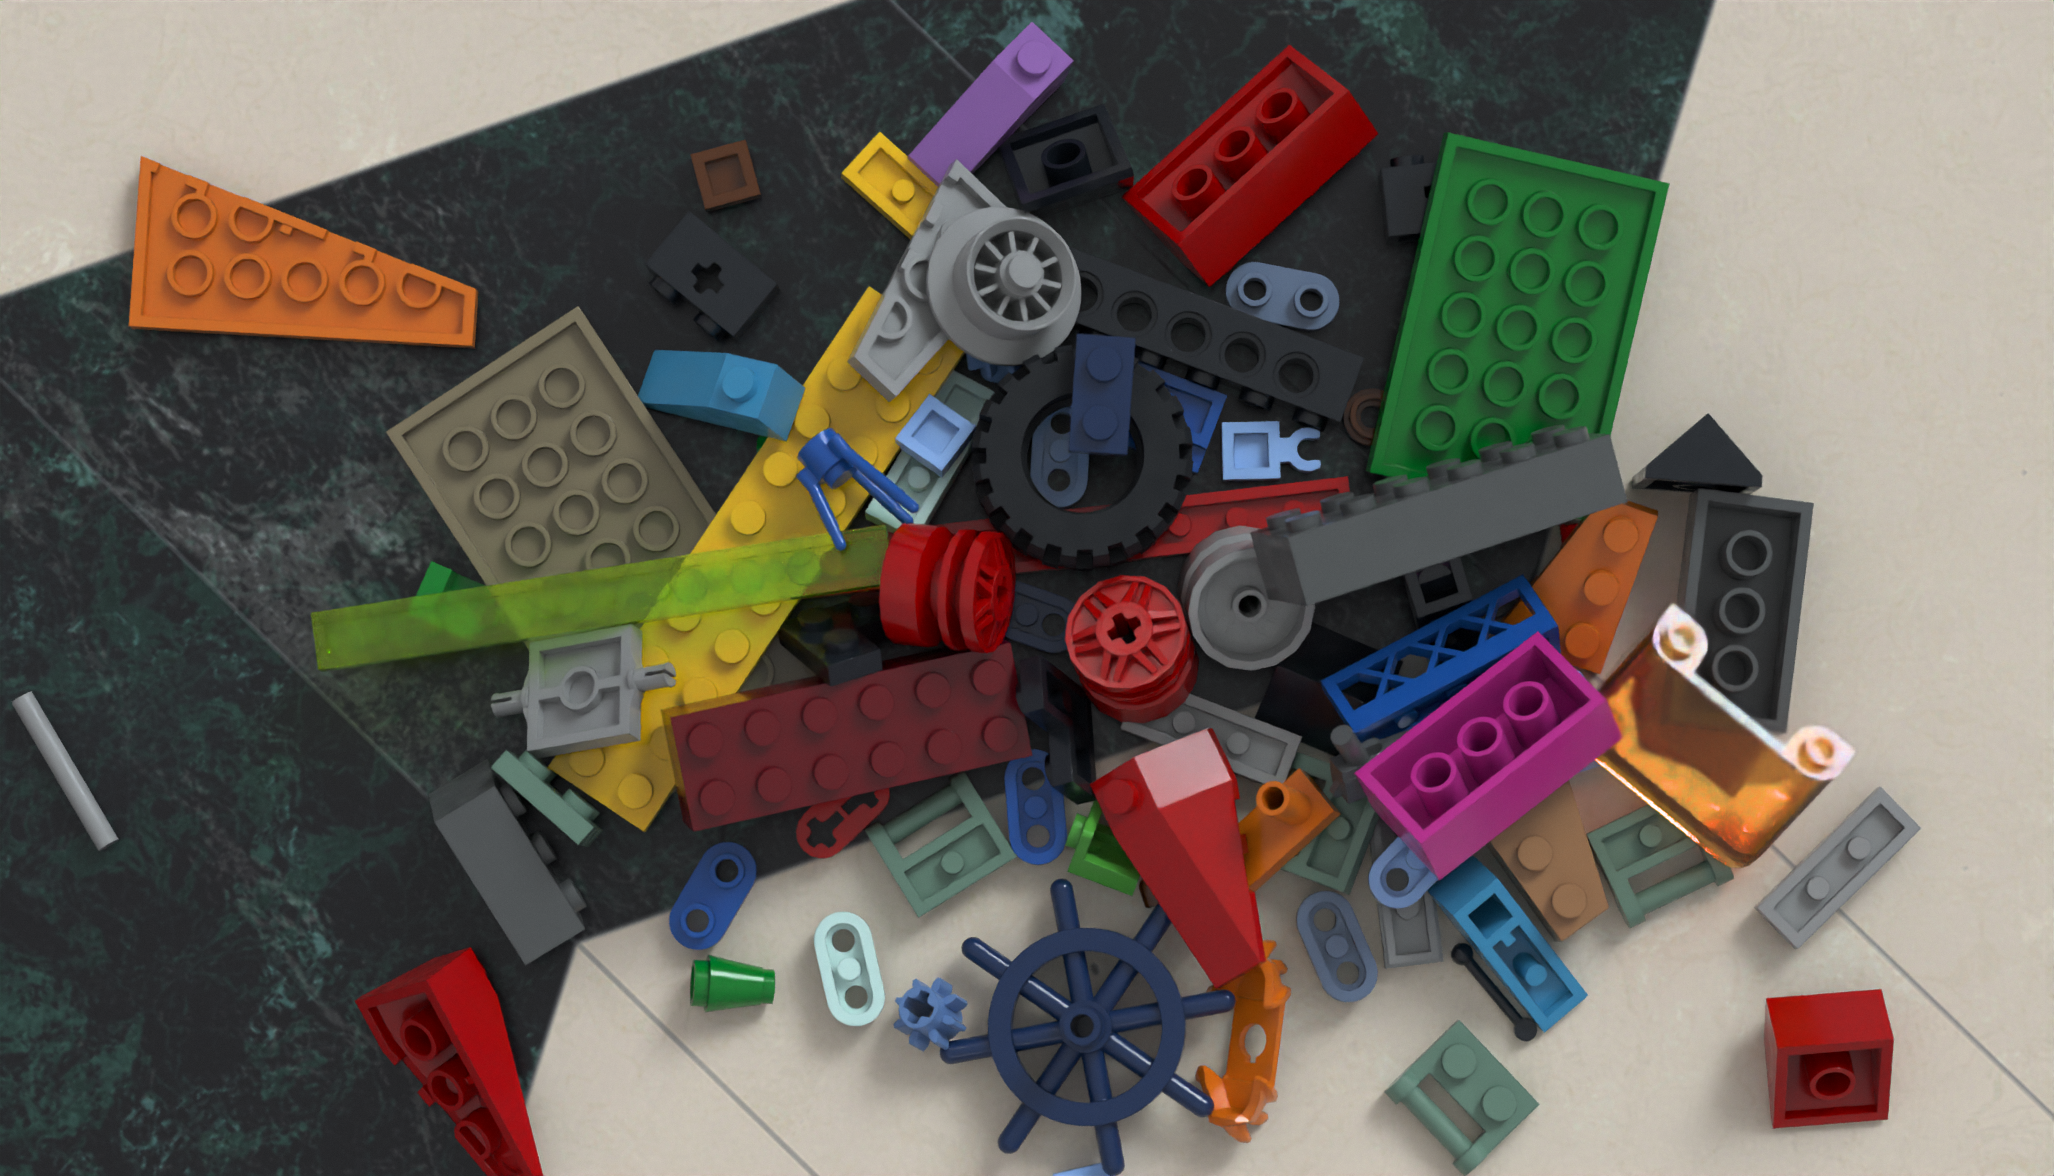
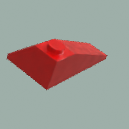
M1206 728L1137 755L1092 782L1090 786L1114 837L1214 987L1222 988L1265 963L1266 957L1256 895L1248 886L1243 855L1249 853L1246 834H1240L1235 800L1240 799L1238 782L1213 728Z
M471 947L435 957L355 1000L382 1052L394 1066L401 1061L406 1064L423 1085L417 1092L429 1107L437 1103L443 1108L456 1124L454 1129L455 1138L487 1176H543L499 999L487 978L484 967L478 961Z

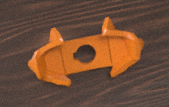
M1263 940L1266 957L1265 963L1222 988H1215L1212 985L1206 991L1229 990L1234 994L1236 1003L1226 1073L1221 1078L1207 1066L1201 1065L1198 1066L1195 1077L1196 1081L1201 1084L1203 1092L1211 1097L1214 1102V1110L1208 1116L1209 1122L1223 1127L1230 1136L1242 1143H1249L1251 1141V1135L1246 1124L1261 1125L1265 1123L1269 1118L1268 1114L1262 1110L1267 1103L1276 1102L1278 1097L1274 1087L1285 1002L1291 996V988L1283 985L1279 976L1287 972L1286 964L1281 960L1268 959L1277 946L1274 940ZM1258 1024L1264 1029L1266 1034V1045L1263 1052L1256 1057L1255 1063L1250 1062L1251 1056L1245 1048V1037L1248 1030Z

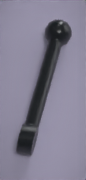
M1466 943L1456 944L1451 951L1453 962L1457 965H1464L1514 1024L1513 1032L1518 1039L1522 1041L1532 1040L1537 1034L1535 1022L1529 1018H1523L1473 959L1474 953L1471 946Z

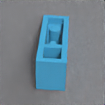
M654 350L638 397L646 408L787 441L805 387L778 365L729 353Z
M1473 855L1440 881L1435 882L1427 890L1460 934L1544 1033L1588 996L1500 880Z

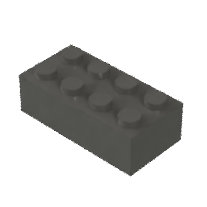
M1698 488L1690 494L1663 722L1770 736L1786 734L1814 503Z

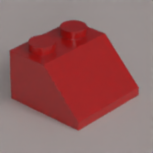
M1882 989L1766 998L1764 1047L1773 1129L1888 1120L1894 1037Z

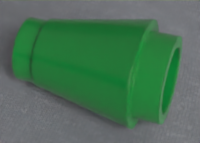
M708 955L706 960H693L690 977L691 1006L704 1007L705 1012L761 1004H773L775 993L774 969H763V967Z

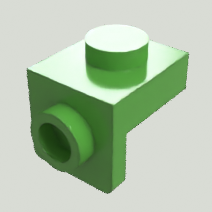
M1096 800L1093 802L1088 817L1076 814L1065 846L1075 849L1067 872L1133 896L1140 874L1114 837L1110 827L1098 823L1102 809Z

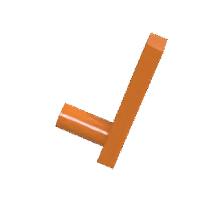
M1300 768L1283 783L1269 781L1263 784L1256 795L1257 807L1238 823L1240 834H1246L1249 853L1243 855L1248 886L1254 892L1341 815L1310 775Z

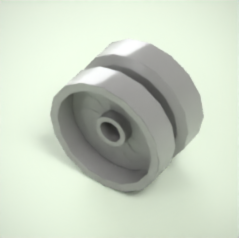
M1236 526L1215 531L1195 545L1182 565L1177 590L1181 608L1192 635L1206 655L1226 667L1253 671L1277 665L1297 651L1310 632L1315 604L1303 606L1268 600L1250 532L1260 528Z

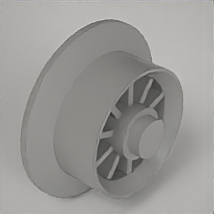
M988 207L970 212L956 220L941 234L928 261L926 271L927 296L938 325L958 348L983 362L1000 366L1023 365V361L1036 354L1043 358L1053 352L1054 348L1062 344L1077 320L1081 304V280L1076 261L1063 238L1051 226L1030 213L1025 214L1022 210L1009 207Z

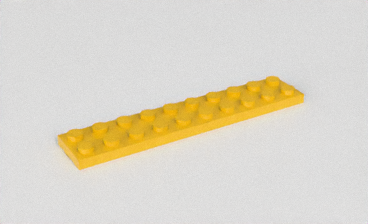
M870 286L803 384L805 391L787 441L770 437L766 439L640 628L642 631L643 668L670 662L676 671V677H672L676 680L674 687L645 691L641 702L640 741L555 755L547 767L643 832L647 831L676 787L661 709L739 693L777 636L781 625L789 618L835 549V545L822 522L808 490L796 478V475L805 468L797 458L800 450L815 435L827 428H833L855 452L884 475L901 450L900 446L895 443L896 436L929 394L933 397L937 396L965 354L964 351L948 339L897 397L888 402L847 362L882 294ZM852 477L834 490L827 484L820 485L842 535L845 534L870 496Z

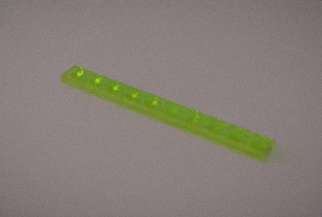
M884 524L841 531L847 544L846 548L841 551L835 548L829 533L312 612L311 620L318 670L322 672L587 632L627 624L633 625L880 587L881 571L889 545L887 526Z

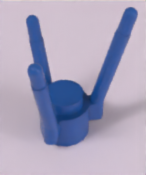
M827 428L815 435L798 453L797 458L805 468L796 475V478L808 490L837 550H844L847 544L820 485L827 484L834 490L852 477L902 524L913 523V518L900 505L911 513H916L919 510V505L901 488L855 452L833 428Z

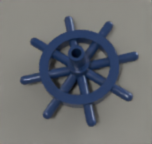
M1061 878L1055 880L1050 887L1058 932L1033 943L1013 961L977 937H969L964 940L961 947L963 955L998 979L999 982L990 1004L988 1034L949 1041V1049L944 1050L940 1048V1057L947 1064H957L993 1057L1003 1081L1022 1102L998 1138V1147L1003 1153H1015L1042 1115L1064 1124L1094 1126L1102 1169L1109 1176H1117L1125 1168L1117 1121L1141 1111L1161 1093H1164L1198 1117H1207L1213 1112L1214 1102L1212 1098L1175 1072L1181 1061L1185 1046L1186 1020L1229 1012L1234 1008L1236 999L1234 994L1226 989L1185 997L1181 996L1171 973L1156 955L1152 953L1172 924L1159 903L1156 904L1133 939L1105 929L1080 928L1073 886L1068 880ZM1085 952L1105 953L1119 958L1093 997ZM1063 957L1071 1001L1033 975L1049 962ZM1139 972L1150 985L1158 1002L1113 1010ZM1020 995L1058 1021L1013 1029L1015 1008ZM1162 1025L1161 1042L1155 1059L1118 1034L1120 1032ZM1061 1044L1038 1080L1035 1081L1025 1069L1018 1052ZM1104 1053L1142 1078L1128 1091L1112 1098ZM1080 1058H1082L1090 1102L1071 1101L1056 1095Z

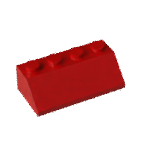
M1288 45L1131 187L1122 198L1186 268L1210 287L1221 276L1229 272L1264 237L1272 233L1307 198L1314 195L1349 160L1357 156L1379 133L1347 88L1291 45Z

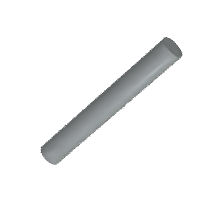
M32 691L15 699L12 702L13 707L98 851L119 840Z

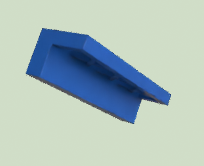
M1522 574L1321 680L1322 690L1344 724L1351 727L1361 743L1371 738H1378L1380 740L1416 726L1537 631L1561 654L1558 625ZM1518 597L1522 599L1533 615L1516 625L1494 621L1498 608ZM1459 628L1481 632L1477 645L1465 652L1444 648L1448 634ZM1408 655L1430 659L1427 671L1414 679L1394 675L1397 661ZM1359 681L1379 685L1376 698L1355 710L1352 709L1341 692Z

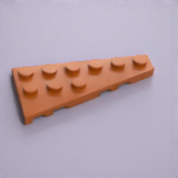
M141 156L129 327L132 329L475 348L478 307L477 289L415 264L407 263L377 251L372 247L357 241L354 242L329 232L324 228L249 198L223 190L206 181L183 174Z

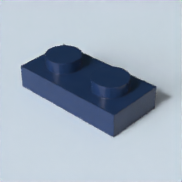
M1077 334L1068 453L1127 457L1136 338Z

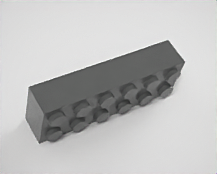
M1564 424L1550 426L1532 432L1533 442L1513 446L1512 441H1506L1478 450L1480 455L1478 460L1461 463L1460 458H1452L1426 466L1428 476L1408 480L1407 475H1398L1373 483L1375 493L1355 497L1354 492H1345L1324 498L1319 501L1322 509L1319 511L1301 514L1300 509H1292L1273 514L1266 518L1268 527L1250 532L1268 600L1308 606L1626 503L1628 501L1610 434L1588 433L1586 426L1565 429Z

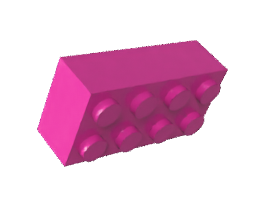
M1537 631L1354 774L1373 810L1440 881L1615 745L1623 736L1607 700Z

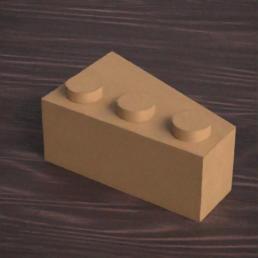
M1569 780L1486 844L1489 851L1555 942L1564 941L1609 908Z

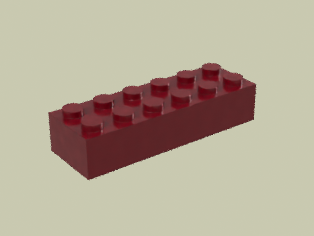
M1003 639L995 652L991 653L972 652L969 648L950 650L949 647H943L882 661V671L832 687L816 675L661 709L683 823L695 832L1032 756L1025 715L1021 712L1016 699L1018 678L1011 643Z

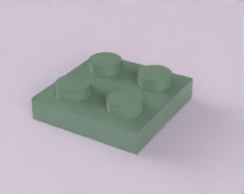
M506 750L491 768L575 843L589 847L603 832V829L594 822L600 812L575 790L568 789L563 795L554 787L551 782L557 774L547 768L548 766L541 759L530 754L527 750L521 756Z

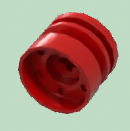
M917 523L901 524L894 532L886 550L880 579L879 603L881 622L885 634L894 644L933 647L937 646L943 639V642L950 650L969 648L972 652L978 653L995 652L1002 643L1010 624L1015 598V556L1009 538L1003 532L983 531L979 534L976 529H960L953 536L946 526Z
M1119 575L1096 583L1079 597L1068 615L1065 641L1070 659L1079 676L1085 694L1098 710L1120 722L1147 723L1168 716L1182 705L1197 682L1199 657L1181 605L1165 586L1145 576ZM1131 634L1135 641L1126 644L1122 637Z

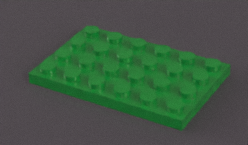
M1444 132L1366 471L1388 477L1407 475L1408 480L1428 476L1426 466L1452 458H1460L1461 463L1480 459L1478 450L1506 441H1512L1513 446L1533 442L1532 432L1561 424L1565 425V429L1586 426L1588 433L1610 434L1611 436L1670 183Z

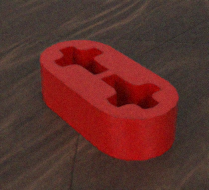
M886 788L875 791L874 794L879 802L873 808L863 803L850 814L842 807L853 796L813 805L798 821L796 829L798 844L811 857L825 859L835 856L885 810L890 799V789ZM838 811L844 820L832 832L837 840L836 843L830 848L823 843L812 847L807 841L812 835V830L808 826L810 821L817 818V820L824 823Z

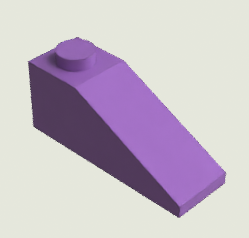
M1031 22L988 65L908 155L907 159L937 187L949 165L956 159L973 174L1065 82L1074 60Z

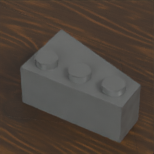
M487 758L429 793L434 823L520 958L527 965L585 930L579 911L586 908L587 905L570 877L563 881L560 880L551 865L552 862L557 860L553 849L540 830L534 833L531 832L522 817V814L526 813L527 809L521 798L509 783L503 785L497 773L491 768L492 765Z

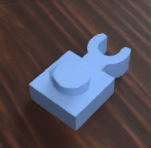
M1279 421L1222 422V482L1280 481V464H1290L1293 469L1302 473H1312L1321 468V461L1302 459L1297 452V447L1304 440H1319L1320 431L1314 428H1301L1295 431L1290 438H1280Z

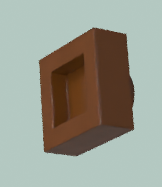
M746 139L690 154L706 212L762 198Z

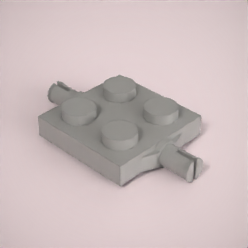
M632 624L530 642L529 671L522 690L493 694L491 700L495 703H492L491 707L497 718L524 713L527 721V752L537 758L640 741L641 702L645 691L674 687L676 680L672 677H676V671L670 662L643 668L642 631Z

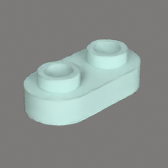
M850 912L830 914L820 922L814 935V946L830 1012L838 1021L849 1026H862L876 1019L885 1004V990L872 933L868 924L856 914ZM841 929L849 930L855 938L854 946L847 952H840L833 945V936ZM852 986H861L867 992V1002L861 1008H852L846 1002V992Z

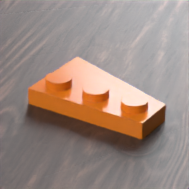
M1628 501L1584 516L1560 545L1559 551L1539 576L1536 575L1530 583L1557 623L1561 655L1571 665L1601 674L1656 524L1658 510ZM1520 598L1507 616H1504L1500 622L1516 625L1533 615Z

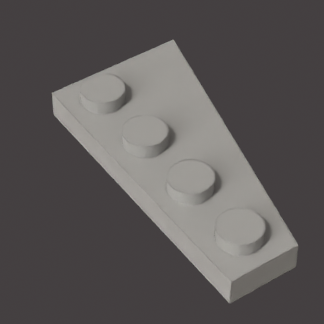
M957 159L949 165L847 361L888 402L897 397L949 339L938 325L932 313L926 289L928 261L937 240L951 224L970 212L988 207H1006Z

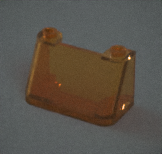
M1672 603L1620 656L1596 687V690L1607 700L1623 738L1595 759V761L1719 862L1732 868H1744L1755 862L1775 843L1837 777L1856 751L1833 732L1824 727L1814 725L1802 728L1790 738L1786 745L1777 740L1694 672L1706 655L1707 638L1702 627L1676 604Z

